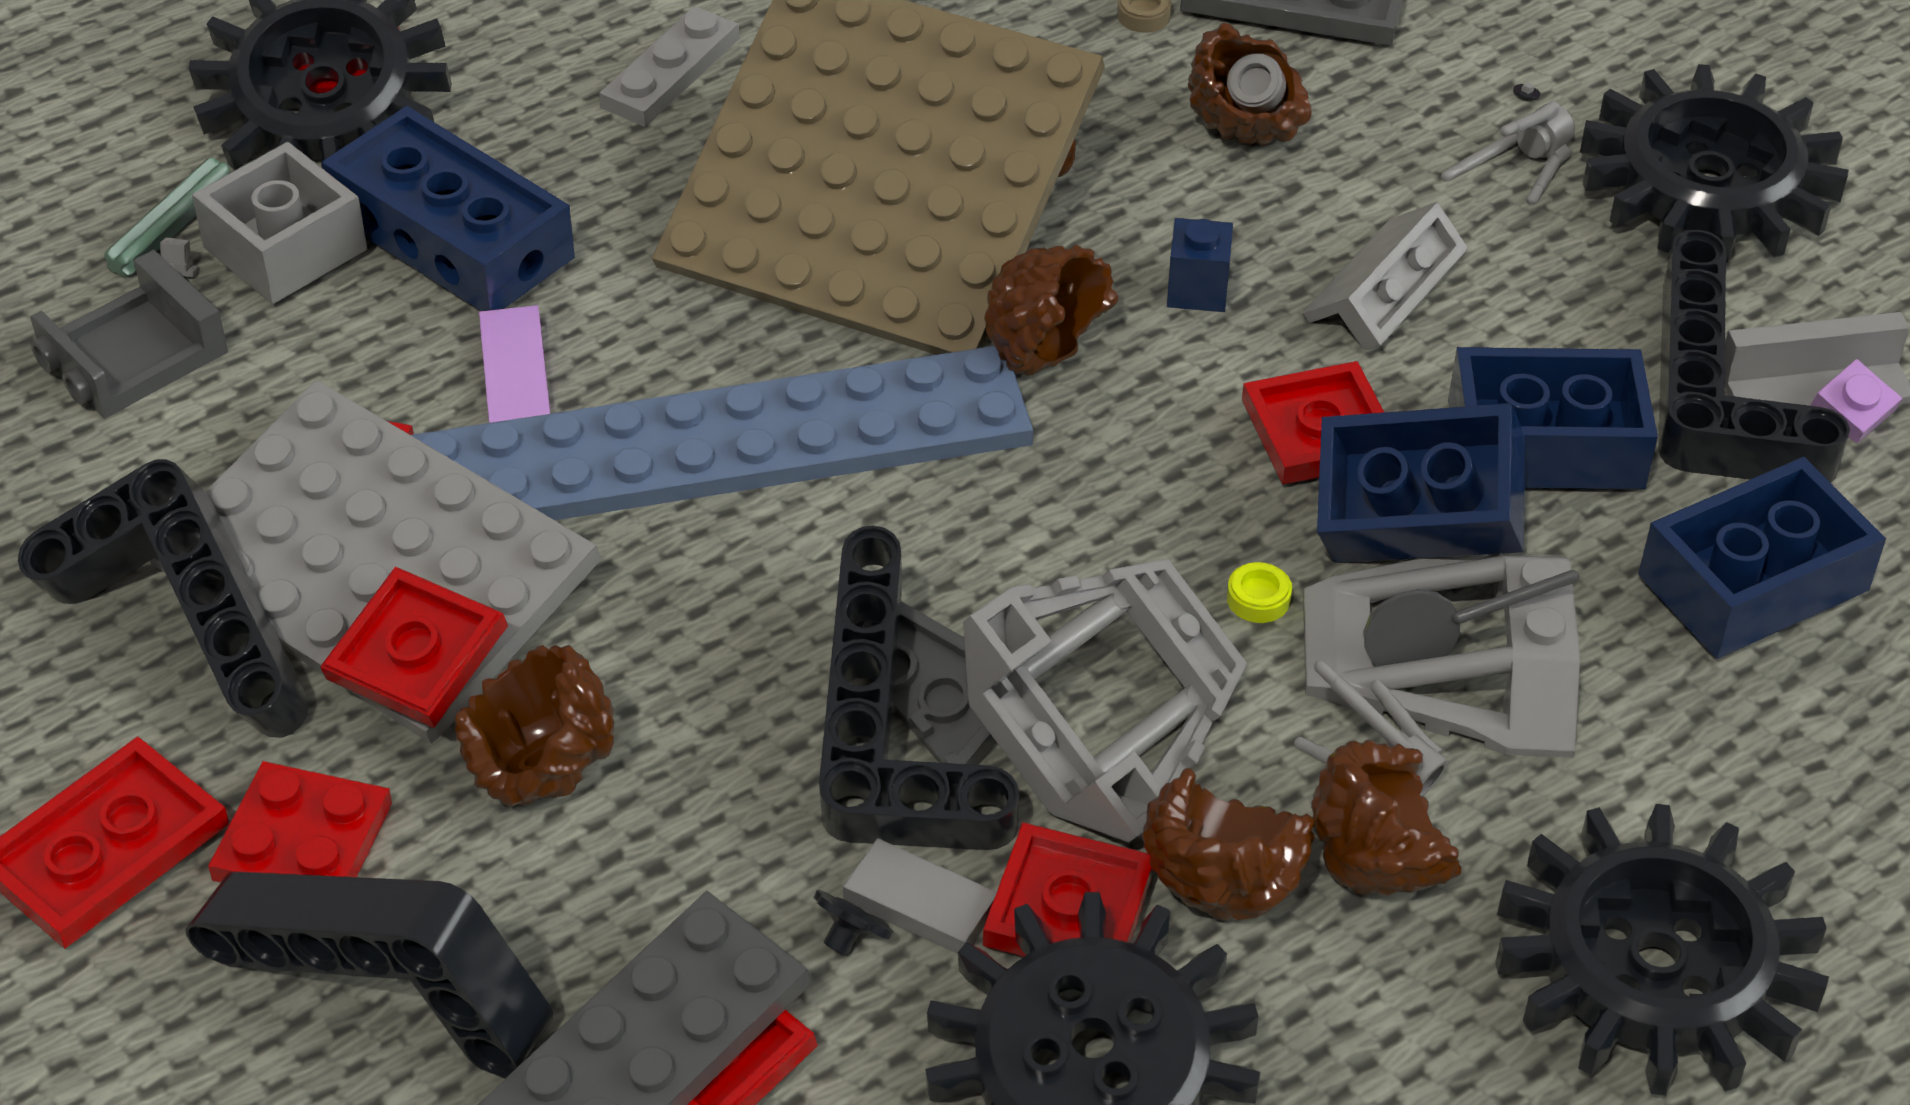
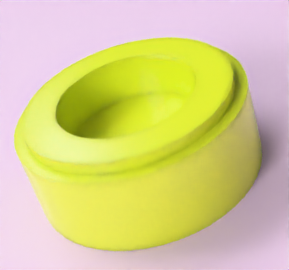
M1262 562L1248 563L1238 567L1230 575L1227 588V603L1230 609L1244 620L1255 623L1272 622L1282 617L1288 611L1291 602L1292 583L1283 570L1272 564Z

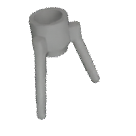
M1550 101L1535 112L1502 126L1500 134L1504 137L1443 171L1441 179L1443 181H1450L1518 144L1521 151L1529 157L1548 158L1526 199L1528 204L1535 205L1560 164L1571 156V150L1566 143L1573 138L1575 132L1574 121L1565 108L1558 105L1555 101Z
M1322 660L1317 661L1314 664L1315 671L1387 741L1391 748L1396 744H1401L1405 748L1420 750L1423 754V763L1418 766L1416 775L1421 777L1423 788L1420 795L1424 796L1437 783L1448 766V760L1441 755L1443 749L1424 734L1382 681L1374 680L1371 683V689L1403 731L1398 732L1326 662ZM1298 737L1294 741L1295 748L1325 764L1328 756L1334 752L1303 737Z

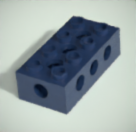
M405 106L321 162L323 170L358 196L366 238L480 311L506 308L575 258L569 204L409 106Z

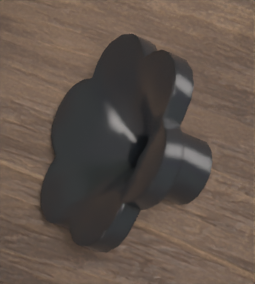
M819 889L813 897L817 904L824 908L834 921L823 943L841 954H849L859 934L870 933L890 939L894 932L889 928V924L872 914L866 913L863 909L845 899L834 897Z

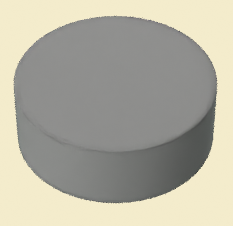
M1250 54L1239 59L1233 65L1228 74L1227 86L1231 97L1238 107L1246 112L1263 113L1274 108L1282 100L1286 90V80L1280 66L1273 58L1264 54Z

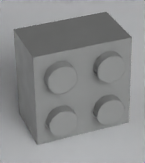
M289 142L280 145L192 194L203 247L272 304L367 250L358 196Z

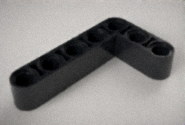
M1703 230L1681 232L1674 239L1663 284L1658 437L1660 457L1667 465L1677 470L1748 480L1805 457L1831 483L1836 479L1850 433L1848 422L1839 413L1823 407L1725 395V244L1718 236L1711 232Z
M156 459L142 465L37 529L25 539L19 550V569L28 579L53 599L63 604H77L87 600L158 556L219 687L233 711L260 733L268 737L283 738L293 734L302 726L308 714L309 703L296 672L209 496L176 463L167 459ZM222 592L221 596L216 601H214L215 598ZM248 641V643H247V645L245 646V648H244L242 651H240L238 654H236V653L238 652L239 648H240L245 642ZM274 692L271 699L261 706L265 697Z
M874 525L861 527L853 531L845 539L841 554L819 778L823 826L832 837L849 843L874 844L878 838L892 845L971 850L999 849L1010 843L1015 837L1018 828L1019 792L1017 783L1011 774L1002 768L990 765L888 760L902 597L901 547L895 534L888 529ZM867 565H878L883 567L879 570L873 571L862 569ZM862 621H874L879 623L878 625L869 628L856 626V624ZM857 678H868L875 681L866 686H856L849 683ZM854 736H862L870 740L858 746L848 745L843 742ZM853 795L865 800L863 803L852 807L837 803L841 798ZM919 799L934 804L932 807L920 811L912 810L905 806L907 803ZM991 803L999 806L1002 810L995 814L986 815L978 813L973 808L980 804Z
M230 872L224 877L185 929L189 942L199 953L228 967L410 980L465 1056L479 1069L504 1079L529 1057L553 1020V1010L480 904L466 891L447 882Z

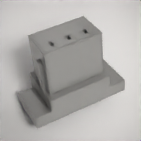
M166 237L160 242L161 257L180 275L194 277L198 273L199 266L193 265V258H190V240Z

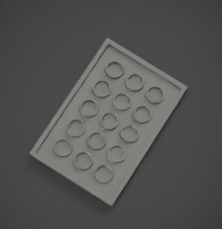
M315 380L205 491L238 554L284 650L323 674L320 668L322 663L395 566L504 614L508 627L435 728L348 690L430 744L455 721L456 713L461 708L469 706L468 701L470 697L480 694L482 691V681L487 678L493 679L601 560L596 544L318 380ZM158 556L150 560L154 567L165 573ZM222 592L215 598L214 601H216L221 596Z

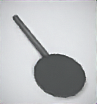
M1569 570L1456 611L1449 599L1434 591L1416 589L1398 593L1383 601L1369 615L1363 630L1365 650L1374 664L1378 666L1447 656L1458 640L1461 623L1575 583L1579 579V573L1576 570Z

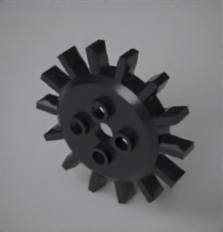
M249 0L253 15L257 19L246 30L212 16L206 25L213 45L231 52L230 61L190 60L189 72L196 90H230L231 93L193 106L203 134L205 135L242 121L243 126L221 145L228 165L237 170L263 146L273 150L286 142L292 144L309 159H321L322 162L405 106H409L434 122L430 108L410 100L411 92H451L452 82L447 63H410V60L446 47L438 19L436 18L399 31L397 27L417 10L415 0H385L377 8L366 3L367 0H290L278 6L272 0ZM304 64H311L305 70H298ZM356 70H366L362 75H351ZM322 78H332L338 81L335 88L326 93H315L309 90L315 81ZM295 108L300 109V111L296 114L294 113V111H289L290 109Z
M1698 64L1691 89L1673 92L1655 69L1644 71L1639 98L1645 105H1641L1612 89L1604 93L1599 120L1604 123L1586 120L1580 153L1597 156L1587 158L1583 179L1585 191L1625 187L1624 191L1614 196L1609 221L1616 227H1619L1646 212L1661 220L1658 233V250L1668 253L1672 249L1675 237L1684 230H1703L1711 232L1724 242L1726 263H1728L1736 236L1753 232L1774 258L1779 257L1785 253L1791 230L1783 218L1819 236L1825 231L1832 206L1824 200L1841 203L1849 170L1827 166L1837 163L1843 141L1841 133L1836 131L1800 135V132L1808 128L1814 103L1805 97L1779 111L1763 104L1766 86L1765 76L1755 73L1744 85L1743 91L1739 95L1715 90V80L1710 65ZM1706 170H1713L1720 173L1722 176L1710 177L1703 175L1700 172H1704Z
M1655 804L1644 833L1645 842L1621 844L1611 823L1600 807L1587 810L1581 838L1590 856L1581 862L1577 861L1543 834H1540L1532 841L1527 867L1556 888L1555 894L1506 880L1497 916L1545 930L1544 935L1502 937L1495 961L1498 974L1548 971L1552 983L1536 990L1528 997L1523 1022L1531 1032L1553 1023L1560 1017L1573 1011L1579 1018L1591 1026L1584 1035L1578 1069L1592 1075L1608 1060L1611 1048L1616 1041L1647 1050L1648 1062L1645 1073L1650 1093L1666 1096L1678 1065L1677 1053L1694 1051L1702 1052L1711 1072L1724 1091L1738 1088L1746 1061L1733 1038L1743 1031L1784 1062L1794 1054L1802 1029L1769 1005L1766 1000L1769 997L1818 1012L1827 988L1829 976L1779 961V956L1818 953L1827 929L1823 917L1773 919L1769 907L1780 903L1787 897L1795 871L1787 862L1765 870L1747 881L1729 867L1736 851L1738 827L1726 822L1710 837L1708 847L1703 853L1680 845H1674L1673 832L1675 824L1670 805ZM1616 929L1623 932L1627 938L1614 939L1608 936L1605 931ZM1675 932H1689L1693 934L1697 940L1684 941ZM1646 947L1662 948L1673 956L1676 963L1668 967L1653 966L1640 956L1639 950ZM1696 989L1702 992L1703 994L1690 993V995L1687 996L1684 990Z
M1085 892L1078 911L1080 938H1071L1051 943L1045 933L1041 919L1028 904H1024L1014 909L1016 942L1026 956L1015 962L1009 969L996 962L987 952L969 942H966L958 951L959 972L969 983L988 994L981 1010L948 1002L930 1000L927 1011L928 1032L943 1038L975 1044V1057L962 1061L942 1063L925 1069L929 1100L951 1099L981 1092L985 1105H1200L1205 1094L1235 1102L1255 1104L1260 1072L1240 1065L1211 1060L1210 1046L1240 1041L1255 1036L1257 1033L1258 1012L1255 1003L1232 1005L1222 1009L1204 1011L1197 995L1215 985L1225 974L1227 953L1219 944H1216L1197 954L1189 963L1176 970L1159 957V954L1168 943L1170 910L1158 904L1143 920L1140 932L1132 944L1117 939L1104 938L1106 911L1100 893ZM1071 989L1083 993L1080 999L1072 1002L1064 1001L1057 995V993ZM1136 1009L1151 1014L1153 1018L1148 1023L1135 1024L1126 1015ZM1098 1029L1108 1034L1114 1045L1107 1054L1097 1058H1088L1079 1054L1073 1048L1071 1042L1083 1030ZM1048 1049L1054 1051L1059 1058L1053 1064L1041 1065L1035 1062L1032 1056L1039 1050ZM1118 1072L1125 1075L1129 1082L1122 1088L1114 1089L1105 1085L1102 1079L1109 1073Z

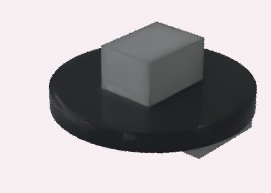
M1529 82L1517 84L1513 88V92L1521 98L1535 101L1540 97V91Z

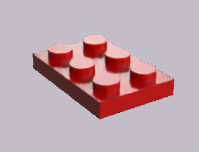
M137 736L0 836V893L61 947L66 949L228 826L229 820L226 808Z

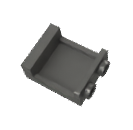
M155 250L134 260L140 287L61 328L43 311L30 316L36 339L30 342V345L39 365L47 373L56 370L62 376L63 382L75 402L79 405L88 402L104 419L228 353L219 310Z

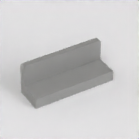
M1438 202L1394 217L1386 222L1303 311V315L1311 323L1339 313L1363 349L1369 350L1381 346L1465 253L1468 247Z
M1902 312L1729 330L1725 343V388L1729 396L1811 406L1817 392L1853 361L1858 359L1903 398L1900 404L1910 403V383L1899 364L1910 327Z

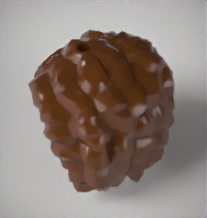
M1221 23L1213 31L1203 33V39L1196 46V55L1191 62L1192 73L1189 74L1188 88L1191 91L1190 107L1203 118L1205 127L1209 130L1217 129L1225 140L1237 138L1243 145H1252L1254 143L1268 145L1275 138L1284 143L1294 138L1297 134L1298 126L1305 125L1310 120L1312 111L1308 100V92L1302 85V77L1296 69L1289 66L1287 55L1282 53L1273 40H1255L1248 34L1240 36L1239 31L1229 23ZM1250 54H1264L1273 58L1280 66L1286 80V90L1282 100L1274 108L1263 113H1251L1242 110L1234 102L1227 86L1228 74L1233 65L1239 59Z
M1077 245L1067 250L1063 246H1055L1048 250L1045 247L1032 248L1026 253L1006 261L1001 266L1000 273L993 279L992 290H989L987 294L988 308L984 320L986 322L987 336L995 345L1000 359L1006 361V366L1010 371H1014L1015 374L1022 373L1030 376L1038 373L1045 366L1055 367L1059 362L1074 356L1078 351L1077 339L1087 331L1091 321L1100 317L1102 313H1106L1117 304L1119 295L1111 289L1113 283L1111 266L1104 263L1102 258L1094 259L1095 251Z
M540 645L530 650L524 661L515 659L509 662L508 669L499 674L497 679L487 678L483 680V694L471 696L468 701L469 707L461 708L455 716L456 737L461 743L460 754L466 762V769L475 775L474 785L479 789H487L488 795L491 798L501 800L502 803L511 807L517 804H530L536 799L571 795L576 789V785L583 779L581 772L585 767L597 760L608 757L614 744L615 722L611 700L604 695L603 683L592 671L588 660L576 652L570 645L561 648L554 645L549 649L544 645Z
M1370 739L1365 740L1363 743L1352 740L1336 748L1328 756L1324 769L1320 771L1319 785L1314 791L1311 802L1312 818L1315 821L1313 828L1320 841L1324 842L1323 859L1327 870L1342 886H1347L1358 894L1376 892L1389 896L1396 892L1413 893L1436 884H1445L1451 878L1461 874V865L1458 860L1459 850L1451 845L1450 839L1442 835L1439 829L1433 827L1427 814L1429 801L1420 795L1423 783L1421 777L1416 775L1418 766L1423 763V754L1419 749L1405 748L1401 744H1396L1391 748L1387 743L1376 744Z
M1192 768L1183 769L1180 777L1173 779L1171 783H1166L1160 789L1159 796L1147 805V817L1143 827L1144 833L1142 838L1144 847L1148 855H1150L1149 862L1152 870L1158 874L1159 880L1175 896L1181 898L1186 905L1199 908L1215 919L1224 921L1233 919L1244 920L1265 914L1289 897L1290 893L1298 887L1301 879L1300 872L1307 865L1311 854V844L1315 839L1311 830L1315 826L1314 818L1307 813L1303 816L1292 814L1288 811L1277 814L1276 810L1270 806L1256 805L1245 807L1237 799L1226 802L1216 798L1205 787L1201 789L1200 784L1195 783L1196 775Z

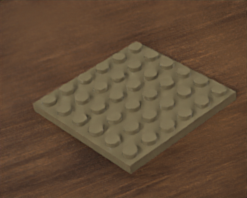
M772 0L658 243L652 260L657 268L935 355L984 348L989 338L986 333V322L984 320L988 308V291L992 290L993 279L1000 273L1001 266L1015 256L1024 254L1028 248L1105 69L1103 56L906 0Z

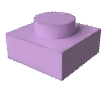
M1856 359L1817 392L1811 406L1831 409L1842 415L1849 424L1850 433L1848 438L1858 443L1897 409L1903 398Z

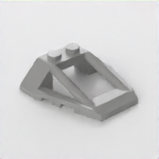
M1526 553L1420 558L1332 576L1304 588L1305 694L1352 708L1315 671L1314 664L1322 660L1339 676H1342L1381 715L1384 714V711H1388L1371 689V683L1374 680L1383 682L1413 720L1425 723L1424 730L1446 737H1449L1452 731L1485 741L1484 748L1506 755L1574 758L1580 652L1573 584L1504 608L1507 647L1373 667V661L1365 650L1363 630L1370 615V603L1386 600L1398 593L1416 589L1437 592L1493 583L1494 597L1571 570L1570 559L1558 555ZM1509 673L1503 700V713L1397 690Z
M1169 559L1110 569L1101 576L1078 580L1077 575L1060 578L1051 585L1032 588L1030 584L1011 587L963 621L967 691L971 709L1051 814L1126 842L1132 841L1143 832L1147 817V805L1159 796L1160 789L1166 783H1171L1173 779L1179 778L1183 769L1191 768L1197 764L1205 748V745L1202 744L1213 721L1221 716L1247 665V662ZM1095 602L1050 636L1046 634L1037 622L1038 619ZM1128 612L1184 686V689L1093 757L1035 679ZM1185 721L1152 772H1150L1139 756Z

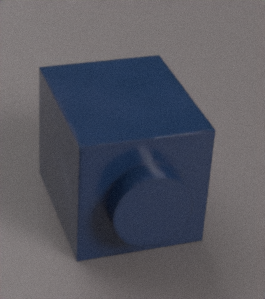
M1175 218L1169 268L1168 308L1225 312L1233 223L1210 221L1207 219Z

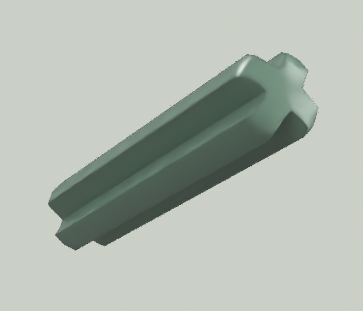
M214 157L207 158L105 251L104 257L108 263L107 268L112 273H117L123 278L131 277L136 272L135 259L152 250L158 252L161 247V241L166 237L173 238L196 217L192 194L230 174V167L225 162L220 163Z

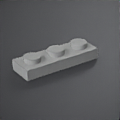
M693 6L599 93L600 108L646 127L739 40V24Z

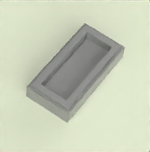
M878 838L843 886V899L872 915L957 954L966 942L973 945L982 932L997 893L992 889Z

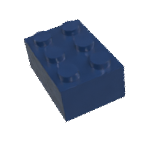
M1457 347L1448 396L1449 408L1512 403L1525 435V488L1646 489L1658 434L1641 349Z
M1512 403L1322 417L1317 534L1333 562L1349 563L1524 552L1525 435Z
M1802 457L1651 522L1638 575L1716 659H1719L1869 591L1886 537L1805 457Z

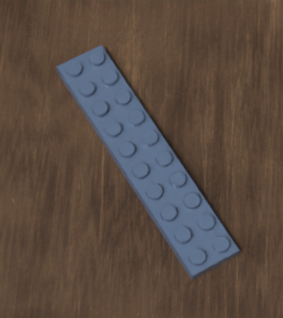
M995 346L411 435L553 520L1033 445V428L1014 371L1009 370L1006 366V361L1000 359Z

